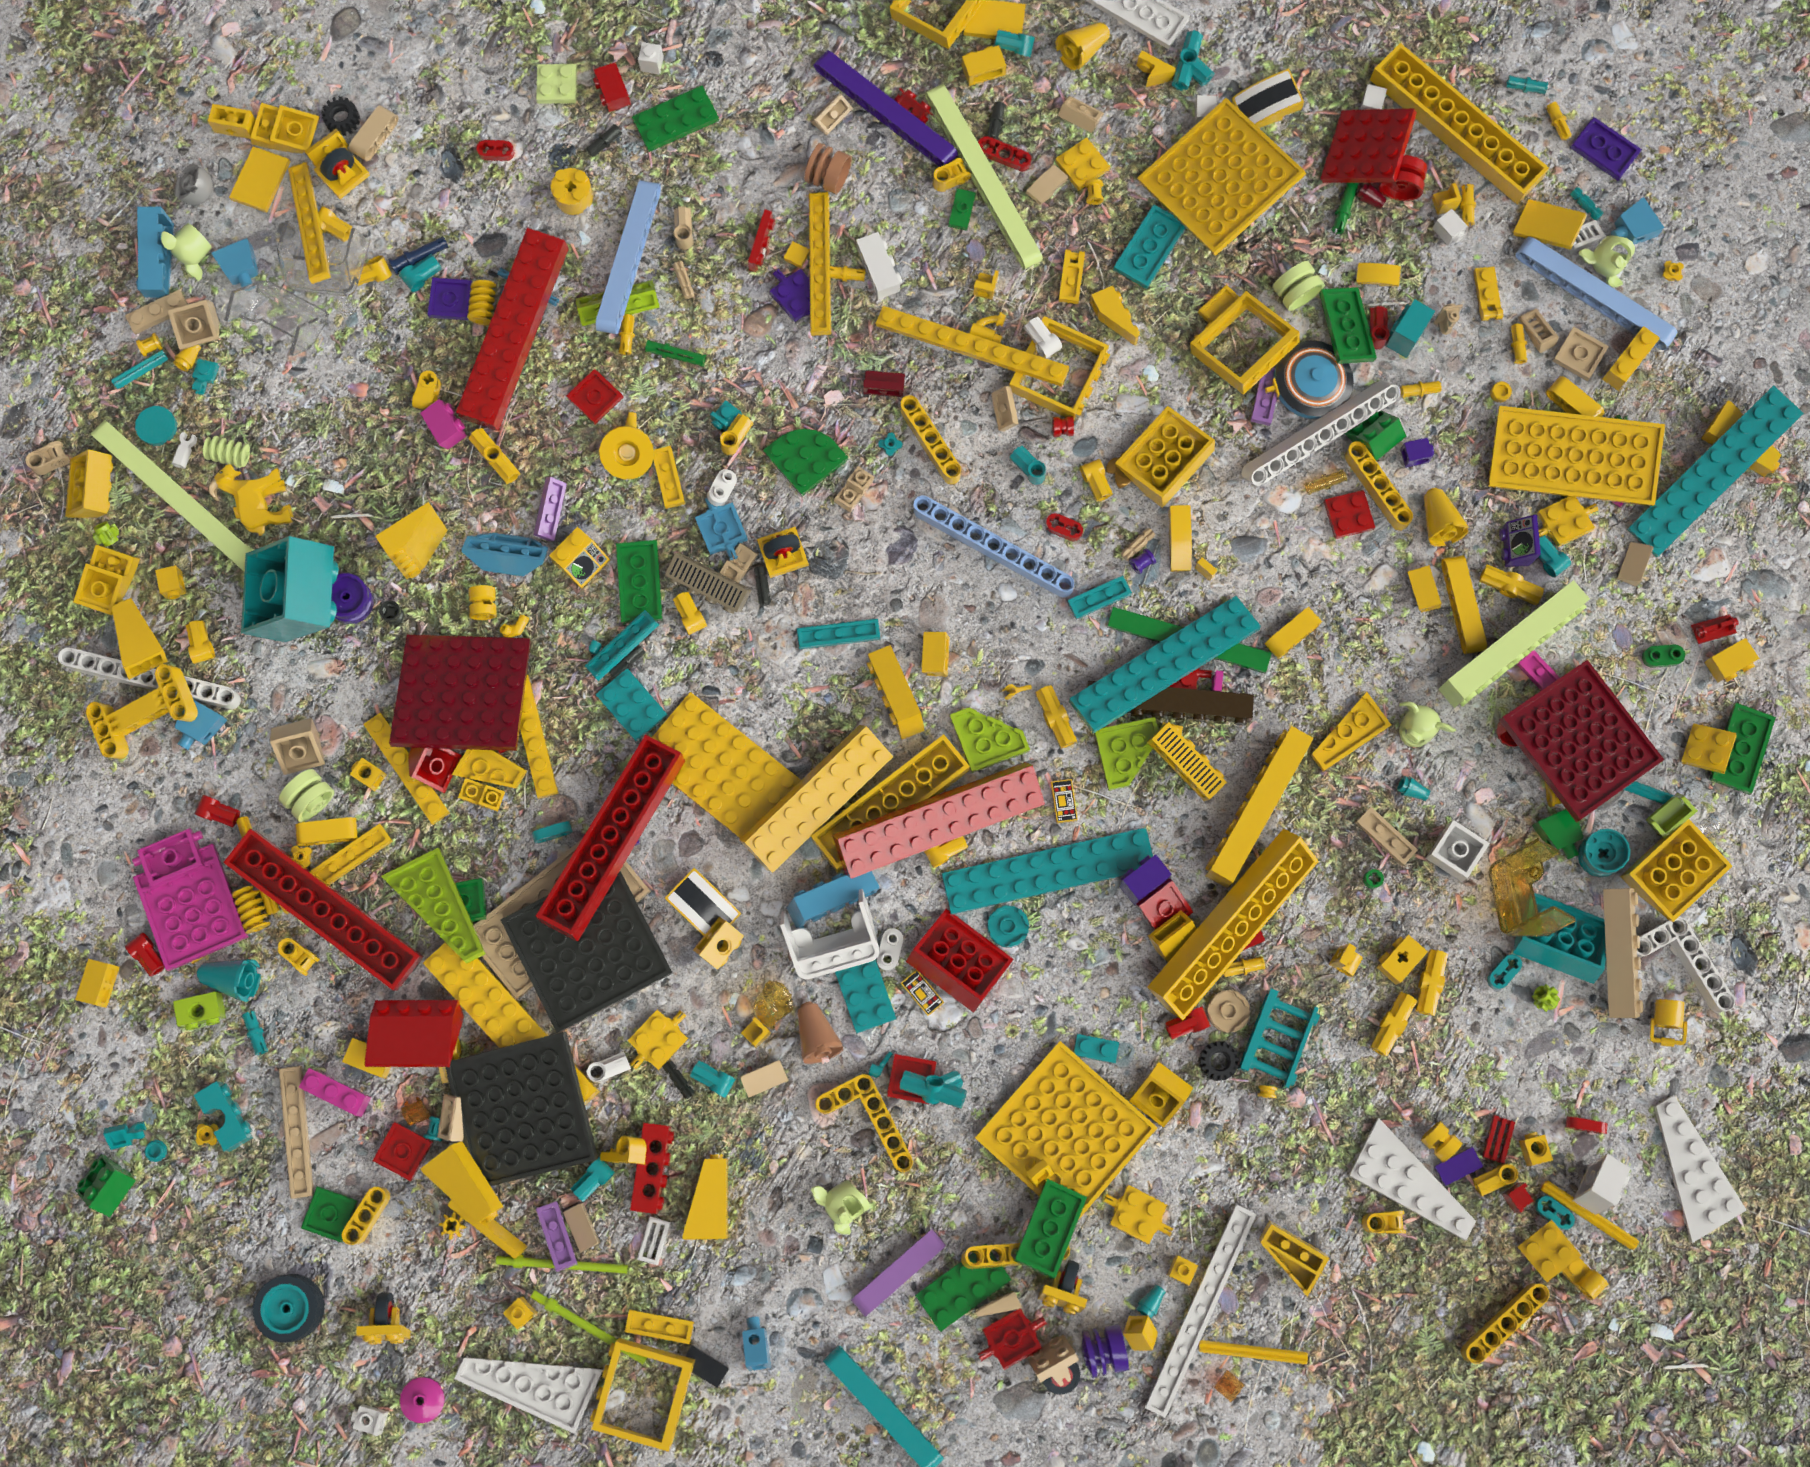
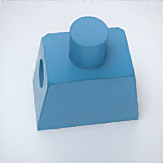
M1643 197L1618 217L1614 223L1616 229L1611 231V235L1627 238L1635 245L1656 238L1662 232L1664 226Z
M247 238L211 252L232 285L240 283L243 290L253 287L251 278L258 276L259 272L253 246Z
M195 700L198 711L196 719L192 722L177 720L175 728L184 733L177 744L189 750L195 740L203 745L207 744L227 721L222 715Z
M759 1317L747 1318V1330L742 1331L746 1368L749 1371L771 1368L767 1332L765 1328L760 1327ZM759 1338V1342L756 1345H752V1340Z

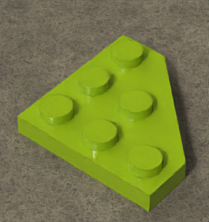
M970 707L950 714V719L972 773L1030 752L1024 732L1018 728L1008 726L1004 722L983 715Z
M1155 717L1105 727L1094 733L1108 791L1129 787L1153 749L1147 741L1158 731Z

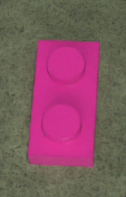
M1535 650L1517 664L1541 691L1560 678Z

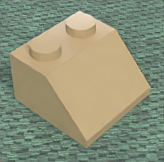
M203 300L168 310L179 350L219 339V320L213 302Z
M312 718L271 728L270 743L284 775L325 765L319 734Z

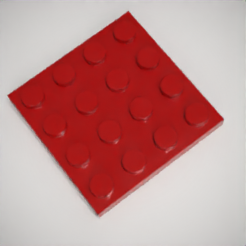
M1414 108L1342 110L1322 171L1321 181L1323 183L1396 182L1417 114Z

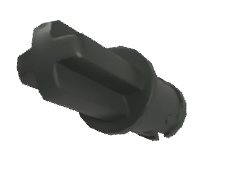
M1000 101L994 102L992 115L988 120L990 124L987 136L998 140L1000 128L1004 124L1003 115L1006 104Z
M613 124L605 133L599 134V138L587 147L588 154L595 157L606 147L609 148L610 143L622 135L619 127Z
M638 644L609 671L610 675L616 678L629 666L632 667V664L646 653L644 649Z

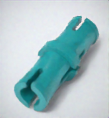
M1509 75L1506 88L1523 90L1524 93L1529 91L1545 95L1548 82L1533 80L1531 77L1521 78Z
M251 1011L250 1013L242 1014L241 1017L247 1029L246 1036L251 1041L255 1056L260 1055L259 1053L262 1055L269 1050L263 1037L264 1030L259 1026L256 1012Z

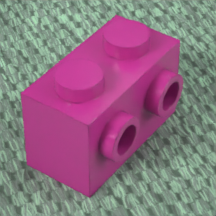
M438 399L420 414L438 444L449 450L467 435L463 430L465 428L464 424L454 415L455 409L449 402L445 403Z

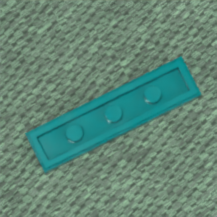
M644 610L596 654L585 667L595 679L601 680L656 629L659 624Z
M878 619L797 628L799 650L881 640Z

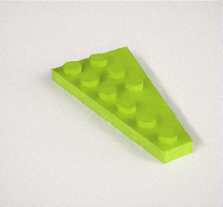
M439 848L381 876L466 964L486 954Z

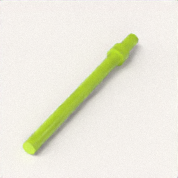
M520 1255L516 1259L510 1256L496 1257V1265H510L513 1268L521 1269L523 1266L555 1269L552 1259L524 1258V1255ZM577 1261V1265L569 1267L567 1270L627 1274L628 1265Z
M536 1290L532 1293L530 1298L545 1306V1310L550 1313H557L610 1346L618 1340L559 1305V1301L551 1297L549 1299ZM621 1350L622 1353L642 1365L647 1360V1357Z

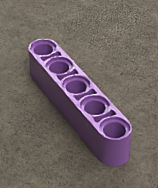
M931 1229L853 1297L851 1301L863 1316L866 1317L946 1247V1244Z

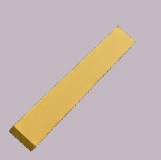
M307 162L289 167L288 172L308 277L311 284L331 278L310 169Z
M809 193L811 336L830 335L829 193Z

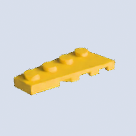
M1366 692L1311 756L1322 772H1324L1391 726V723L1369 693Z

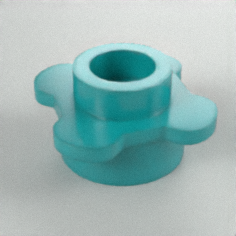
M890 432L885 439L879 440L878 445L880 448H883L886 455L892 456L898 449L902 448L903 443L896 439L894 433Z

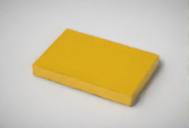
M985 0L964 28V36L996 39L998 30L1014 34L1022 33L1026 4Z
M253 146L229 196L230 200L267 213L288 169L290 160Z
M1528 199L1513 234L1525 239L1532 237L1541 243L1571 250L1585 221L1586 213Z

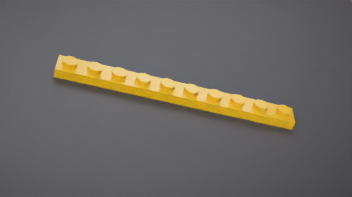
M886 306L882 307L876 321L877 327L1061 387L1069 371L1068 365Z

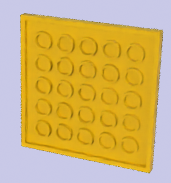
M1225 98L1137 179L1216 256L1301 180L1306 173L1231 101Z
M1059 1041L979 1132L975 1139L1038 1196H1040L1044 1183L1037 1188L1027 1175L1025 1165L1027 1164L1032 1168L1037 1164L1034 1160L1035 1157L1039 1158L1040 1161L1044 1159L1054 1173L1048 1179L1087 1197L1079 1217L1080 1219L1158 1127L1066 1045Z

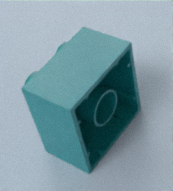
M288 536L246 553L241 634L288 642L329 628L335 619L337 611L335 602L331 601L332 584L336 581L339 571L337 562L333 561L334 546Z

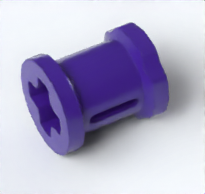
M1145 548L1142 554L1136 558L1129 559V563L1134 571L1140 575L1146 567L1156 564V559L1151 551Z

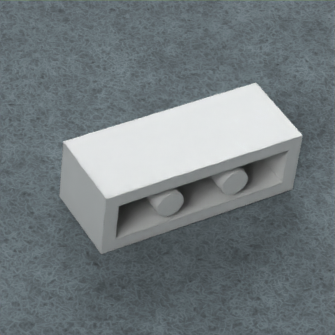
M879 232L857 239L856 248L877 299L879 300L900 292L902 279L899 272L895 273L893 268L895 263L892 255L888 256L886 249H888L885 238H881Z

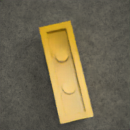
M671 446L654 449L653 460L665 508L684 505L685 500Z
M630 1309L625 1332L690 1344L695 1321Z

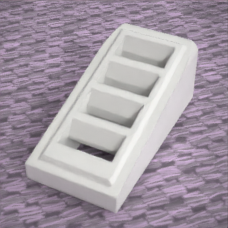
M1596 220L1582 225L1576 238L1579 243L1575 241L1571 250L1568 249L1571 255L1606 237ZM1592 227L1596 231L1597 236H1595V234L1591 230ZM1586 230H1587L1588 233L1590 234L1591 238H1589V237L1587 236V234H1586V232H1585ZM1580 233H1581L1582 236L1584 237V239H1585L1584 241H1583L1582 238L1580 237V235H1579Z

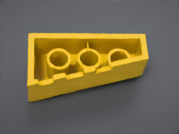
M891 645L869 653V662L866 663L870 674L874 673L876 677L874 679L875 686L883 694L881 697L885 708H889L890 720L893 725H896L901 740L925 731L920 709Z

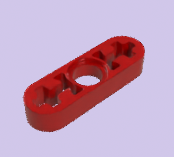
M988 136L982 137L978 141L986 158L1022 172L1027 171L1031 166V155L1024 150ZM989 144L990 147H988L986 150L983 149V146ZM1007 150L1010 155L1007 158H1002L999 152ZM1022 158L1026 159L1023 164L1019 163V160H1022Z

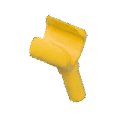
M1009 684L1002 690V692H1009L1004 699L1010 700L1019 692L1031 690L1032 686L1030 684L1015 687L1013 684Z

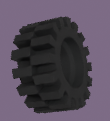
M338 96L339 100L333 97V102L328 100L326 102L328 106L323 105L324 111H321L322 119L330 132L337 129L343 136H347L346 132L352 134L351 129L353 128L356 131V124H360V115L356 106L346 97L344 100L342 96ZM346 111L348 113L345 120H334V116L338 112Z
M1216 1041L1208 1044L1201 1051L1198 1060L1200 1061L1199 1067L1202 1069V1073L1214 1081H1223L1230 1078L1239 1067L1237 1051L1226 1042ZM1222 1053L1226 1057L1227 1064L1225 1068L1218 1070L1212 1066L1211 1057L1213 1054Z

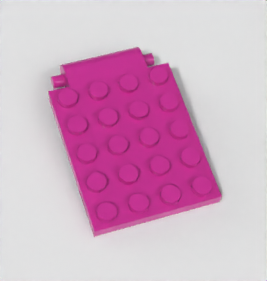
M191 828L138 849L139 856L132 859L135 867L142 864L145 871L134 876L133 879L167 971L176 969L248 938V934L245 933L246 930L242 927L244 923L240 921L241 915L237 912L238 906L235 905V899L232 897V890L215 844L212 843L200 848L197 840L204 838L200 830L194 833Z

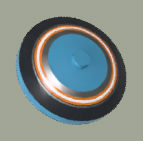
M1315 340L1299 342L1276 364L1273 374L1280 394L1278 398L1282 404L1294 414L1308 419H1319L1348 401L1354 384L1350 364H1337L1333 346Z

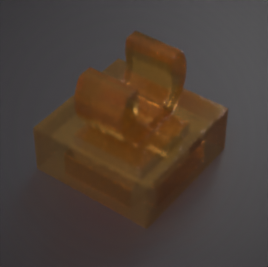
M416 1097V1102L412 1104L405 1101L404 1107L401 1108L402 1115L409 1126L429 1119V1111L419 1097Z
M1226 1370L1213 1388L1229 1402H1232L1245 1385L1231 1372Z

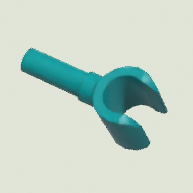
M592 640L589 645L590 653L598 654L602 645Z
M889 1051L879 1066L872 1063L868 1074L875 1078L880 1077L885 1064L892 1057L893 1053Z

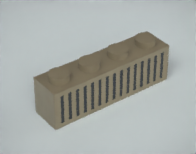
M682 553L674 554L665 573V576L670 578L669 581L678 586L681 584L687 586V591L695 595L700 593L706 596V601L715 605L719 603L724 606L723 609L732 614L742 611L752 589Z

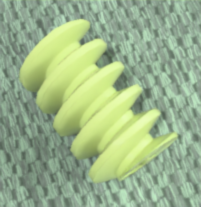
M214 436L212 440L210 437H207L203 446V457L206 460L212 459L214 462L219 461L222 464L227 463L238 468L245 467L250 457V445L246 443L242 448V442L239 441L235 445L234 440H229L227 444L226 438H222L219 442L218 436Z

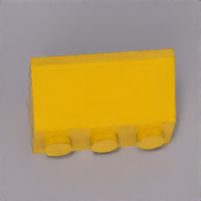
M88 449L70 459L65 517L98 518L107 514L110 508L108 496L112 486L110 482V473L113 470L112 455Z

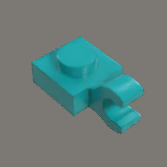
M202 359L197 360L192 375L195 380L192 389L196 390L195 394L204 396L207 383L214 384L220 367L218 363Z
M137 1122L128 1128L125 1123L104 1128L103 1135L110 1150L132 1145L133 1139L144 1138L145 1134L143 1131L146 1130L144 1122Z

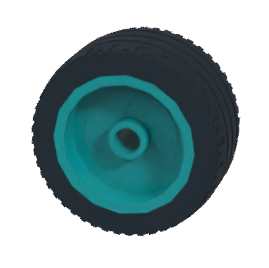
M299 1274L280 1275L271 1279L261 1287L254 1299L253 1317L255 1325H257V1328L265 1337L276 1342L289 1343L306 1338L319 1326L323 1318L325 1301L322 1291H320L321 1289L314 1281ZM287 1304L290 1306L289 1312L287 1311Z

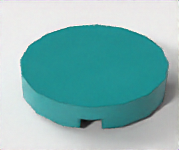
M151 406L144 409L138 415L135 429L137 435L144 443L151 446H161L173 439L177 432V421L167 408Z
M1005 905L991 913L987 923V931L995 944L1005 948H1012L1020 945L1026 939L1029 932V921L1027 915L1021 909Z

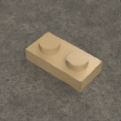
M1004 386L992 392L991 396L998 430L1004 432L1018 425L1011 387Z

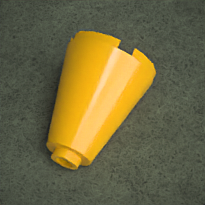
M1098 22L1064 32L1057 36L1056 50H1060L1062 54L1060 59L1064 65L1071 70L1081 69L1109 39V28L1107 25Z
M1429 489L1424 495V506L1430 544L1433 546H1446L1444 542L1451 540L1453 544L1464 538L1469 532L1467 522L1442 489Z

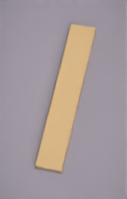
M302 1066L279 1069L290 1199L309 1197L314 1195L305 1092L298 1088L303 1079Z

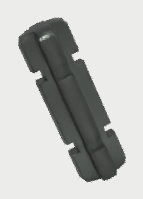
M755 567L757 593L760 595L758 597L759 605H770L771 598L768 596L770 593L768 578L765 577L767 575L766 567Z
M670 1060L663 1065V1069L667 1074L669 1073L672 1082L678 1090L682 1091L683 1097L685 1099L691 1098L695 1092L691 1086H688L689 1083L681 1072L676 1069L673 1061Z

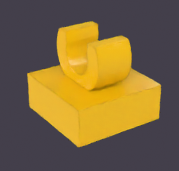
M1035 1157L1034 1160L1037 1164L1032 1168L1026 1164L1025 1168L1027 1175L1038 1188L1054 1173L1044 1159L1040 1161L1039 1158Z

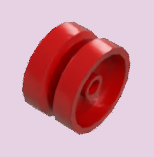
M1404 155L1396 182H1380V192L1384 196L1398 201H1411L1420 198L1424 190V180L1428 169L1427 164L1417 157Z

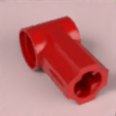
M1376 306L1369 310V325L1374 349L1378 350L1386 345L1390 332L1388 329V308ZM1375 335H1379L1383 339H1378Z
M202 795L194 814L209 821L214 820L233 828L237 824V819L240 818L241 811L221 804L220 801Z
M142 932L127 943L125 949L135 960H138L147 974L153 977L162 972L165 966L161 957L155 951V946L151 939Z
M1203 1006L1192 1010L1184 1020L1177 1017L1164 1023L1171 1040L1211 1027Z

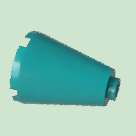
M252 959L205 962L198 968L197 978L200 983L239 1001L248 1002V998L254 997L259 988L261 974H257V968H260V965L256 960Z

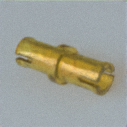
M1344 469L1329 475L1323 474L1321 478L1304 483L1305 490L1308 495L1323 489L1329 490L1331 486L1346 482L1347 476Z

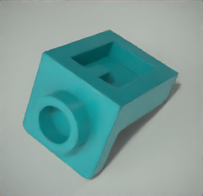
M725 400L715 413L713 411L710 413L711 424L718 430L723 429L727 431L738 414L742 415V412Z

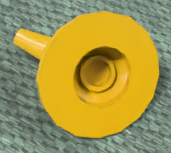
M629 412L625 426H618L610 430L603 437L599 448L600 461L611 475L623 480L638 478L644 475L651 467L654 459L653 444L650 438L637 428L636 413Z

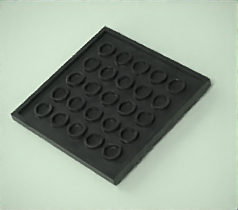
M621 870L578 942L541 923L536 917L547 896L501 919L556 1033L565 1031L673 974Z
M566 1031L452 1060L450 1066L445 1067L452 1095L461 1098L464 1145L490 1186L598 1159Z

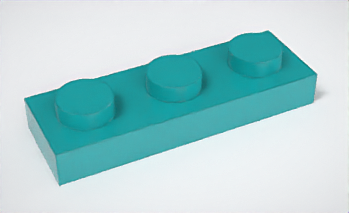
M1122 575L1069 599L1067 603L1075 619L1078 620L1131 596L1132 592Z

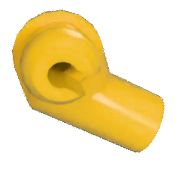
M520 614L515 624H503L500 627V633L506 638L521 635L529 618Z

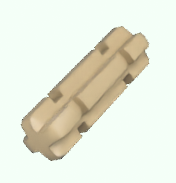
M682 261L675 262L673 268L685 299L693 298L694 291L684 263Z
M1146 528L1142 535H1139L1129 544L1128 548L1126 547L1121 552V556L1126 561H1129L1148 541L1154 538L1155 533L1150 528Z

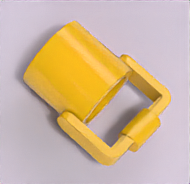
M1669 999L1655 1000V1016L1650 1020V1041L1660 1043V1046L1674 1047L1675 1045H1684L1687 1038V1021H1684V1002ZM1654 1026L1668 1029H1683L1682 1041L1665 1037L1654 1038Z

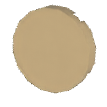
M1231 990L1221 991L1209 1001L1207 1008L1208 1019L1212 1026L1221 1032H1237L1249 1021V1003L1239 992Z

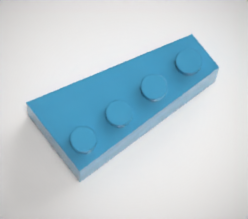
M137 207L138 279L136 286L145 298H162L169 294L172 253L163 246L161 233L165 231L173 235L174 223L162 207Z
M872 871L852 879L841 873L832 877L831 882L825 884L822 881L815 884L813 889L808 892L804 889L795 893L794 898L787 906L788 913L795 927H804L803 925L810 919L814 923L827 915L829 910L831 913H835L844 908L847 902L851 905L859 901L860 889H863L865 897L876 893L880 887Z

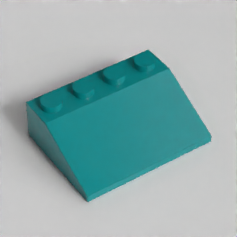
M1531 891L1515 937L1513 954L1594 984L1605 970V919Z

